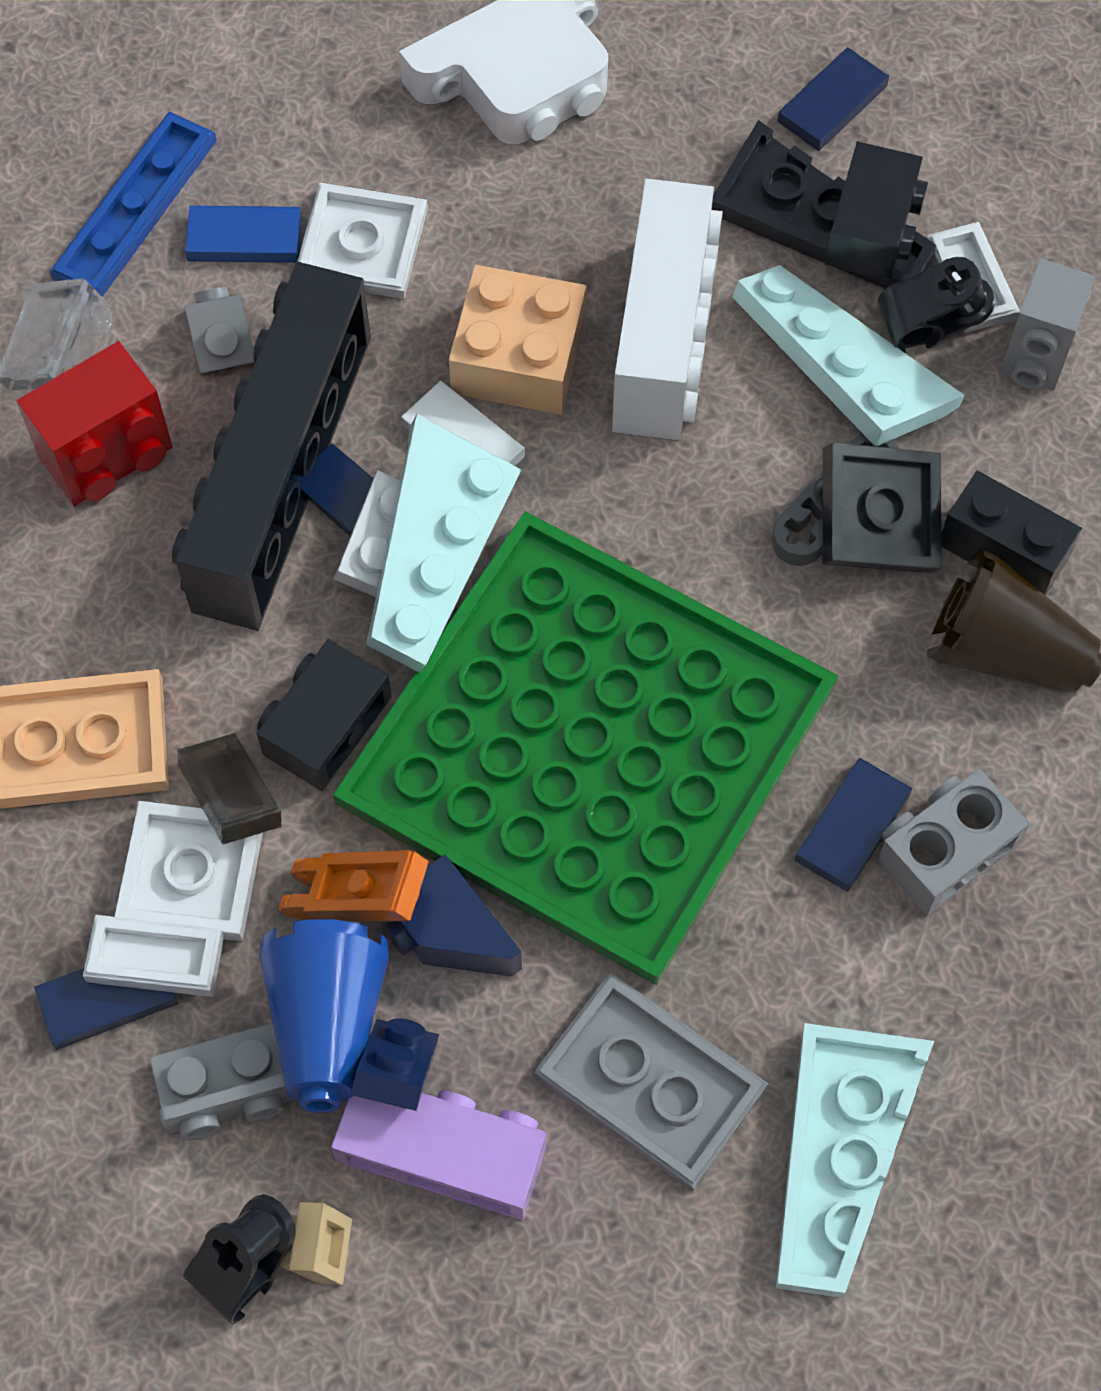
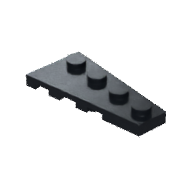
M758 120L715 191L712 210L723 211V220L825 263L830 234L845 180L839 176L832 180L811 165L812 157L795 145L788 149L773 138V130ZM915 231L908 261L897 258L891 280L841 268L838 269L886 289L896 282L910 279L926 271L934 258L937 245Z

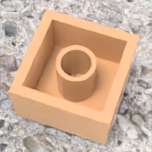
M475 265L449 357L450 388L460 396L562 415L586 322L587 285Z

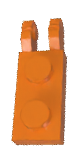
M410 850L323 853L321 858L296 859L290 874L301 883L310 885L309 894L283 895L278 910L285 916L300 920L335 919L348 922L410 921L415 904L419 898L420 888L429 861Z

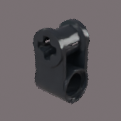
M952 257L910 279L896 282L887 287L879 295L878 303L894 347L906 353L905 348L924 344L927 349L932 348L938 342L969 327L979 325L988 319L993 312L996 298L995 292L989 283L981 278V273L973 261L966 257ZM957 272L961 279L956 281L952 273ZM969 303L974 311L969 312L964 305Z
M265 1194L253 1197L244 1205L237 1219L230 1224L226 1222L219 1223L206 1233L198 1253L185 1269L184 1279L231 1325L236 1324L245 1317L241 1310L259 1291L265 1295L272 1287L273 1277L290 1246L294 1243L296 1235L295 1224L290 1213L274 1197Z

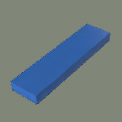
M169 111L49 271L52 280L99 302L216 143L215 132Z

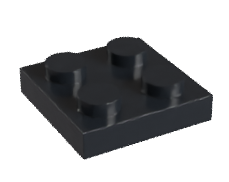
M831 443L823 448L822 565L910 572H935L941 570V453Z

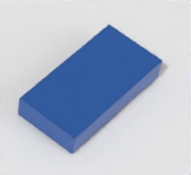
M189 205L185 247L187 261L296 263L299 258L302 218L300 207Z

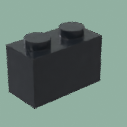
M856 142L832 226L825 265L891 280L897 258L908 261L916 227L906 225L909 213L920 215L928 186L927 181L918 179L923 156Z
M977 470L947 514L941 533L942 548L967 562L979 549L995 554L1046 595L1069 560L1082 527Z
M327 639L316 655L309 653L300 662L293 676V686L281 701L274 700L266 707L258 721V732L256 733L262 755L322 792L392 698L388 674Z

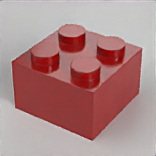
M120 341L16 400L39 459L74 507L86 499L88 501H97L106 497L115 488L116 481L135 470L148 471L156 467L164 459L166 452L173 448L157 390Z

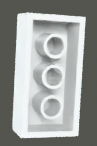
M645 178L615 369L612 432L681 440L683 421L695 422L698 387L702 372L705 337L709 322L713 279L716 272L723 211L712 210L713 186Z

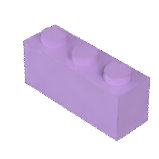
M439 1091L437 1097L422 1093L417 1111L352 1096L346 1104L331 1149L336 1162L523 1221L547 1148V1132L537 1129L539 1123L525 1114L502 1110L499 1117L475 1110L476 1103L470 1098L450 1091Z

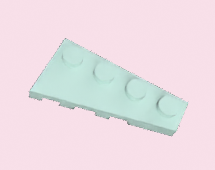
M781 265L738 280L732 298L875 447L941 419L960 407L965 396L906 353L894 347L889 341Z
M416 414L409 432L406 460L401 471L395 514L390 525L387 540L388 548L384 568L380 574L366 645L421 673L437 644L521 469Z
M804 1023L801 1036L775 1288L839 1298L844 1296L934 1041Z

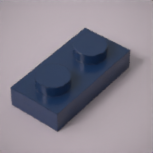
M396 1018L389 1021L377 1019L356 1070L351 1095L417 1111L433 1062L439 1034L425 1031L421 1024L408 1019Z

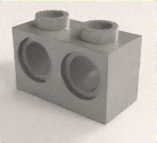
M1039 258L1020 309L1000 373L1011 376L1016 384L1027 389L1045 387L1055 390L1096 278L1095 275Z
M980 768L963 781L957 776L951 777L930 796L928 801L932 805L916 817L910 811L902 814L882 833L885 841L878 861L927 916L1018 846L1030 825L1026 818ZM962 812L974 813L984 821L986 827L982 829L969 828L960 821L957 814ZM915 848L929 849L936 854L940 863L933 866L920 864L913 858L910 850Z

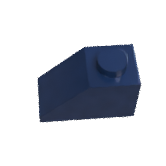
M443 855L427 867L411 920L386 921L382 924L386 935L395 948L402 955L412 950L423 965L504 976H513L522 970L521 950L446 855Z

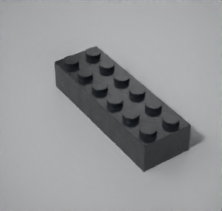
M298 261L294 266L289 281H282L276 290L273 302V314L275 316L269 330L262 329L257 337L253 355L254 368L250 378L243 377L237 386L234 397L235 415L230 427H222L217 435L213 452L214 467L209 478L202 477L193 498L194 516L188 530L182 528L178 532L172 550V562L177 566L181 578L180 587L186 594L191 613L256 631L260 629L309 498L300 491V483L291 479L295 475L307 478L313 470L317 456L331 444L371 340L364 279Z

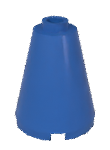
M335 919L293 922V934L276 938V928L268 931L260 941L259 959L287 1096L300 1102V1108L305 1111L327 1113L339 1109L341 1102L347 1101L353 1096L351 1092L356 1070L368 1042L389 962L388 940L382 934L378 943L368 939V927L355 922Z

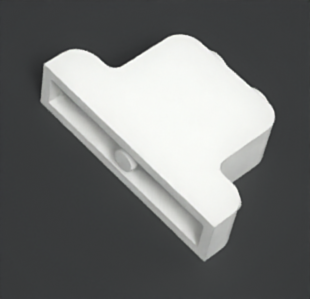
M496 0L400 50L402 83L417 101L424 104L446 102L456 96L466 98L493 134L504 143L520 144L531 138L535 141L543 140L555 131L559 123L576 114L587 116L596 111L607 93L608 53L588 28L598 14L595 0Z

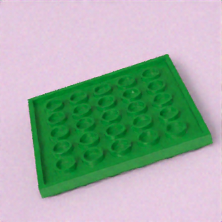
M524 511L440 635L421 673L415 672L334 792V803L435 861L446 855L465 878L651 983L658 985L837 684L839 675Z

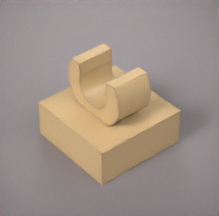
M299 1202L298 1215L290 1214L296 1231L293 1247L290 1252L286 1253L280 1267L315 1283L343 1285L352 1218L325 1203Z

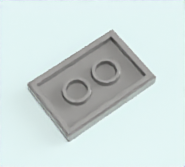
M611 972L534 1072L535 1078L691 1191H694L769 1084Z

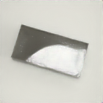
M235 733L177 749L178 766L222 845L282 827L281 810Z

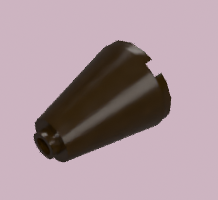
M979 549L967 562V564L976 567L977 570L969 582L959 577L956 579L942 606L931 635L945 633L941 645L927 649V656L941 664L1068 693H1075L1082 685L1088 688L1091 687L1101 673V653H1099L1101 640L995 554Z

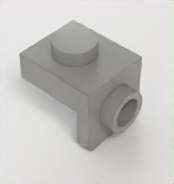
M227 286L194 293L196 303L185 305V310L200 374L255 363L253 358L254 350L241 294L229 296Z

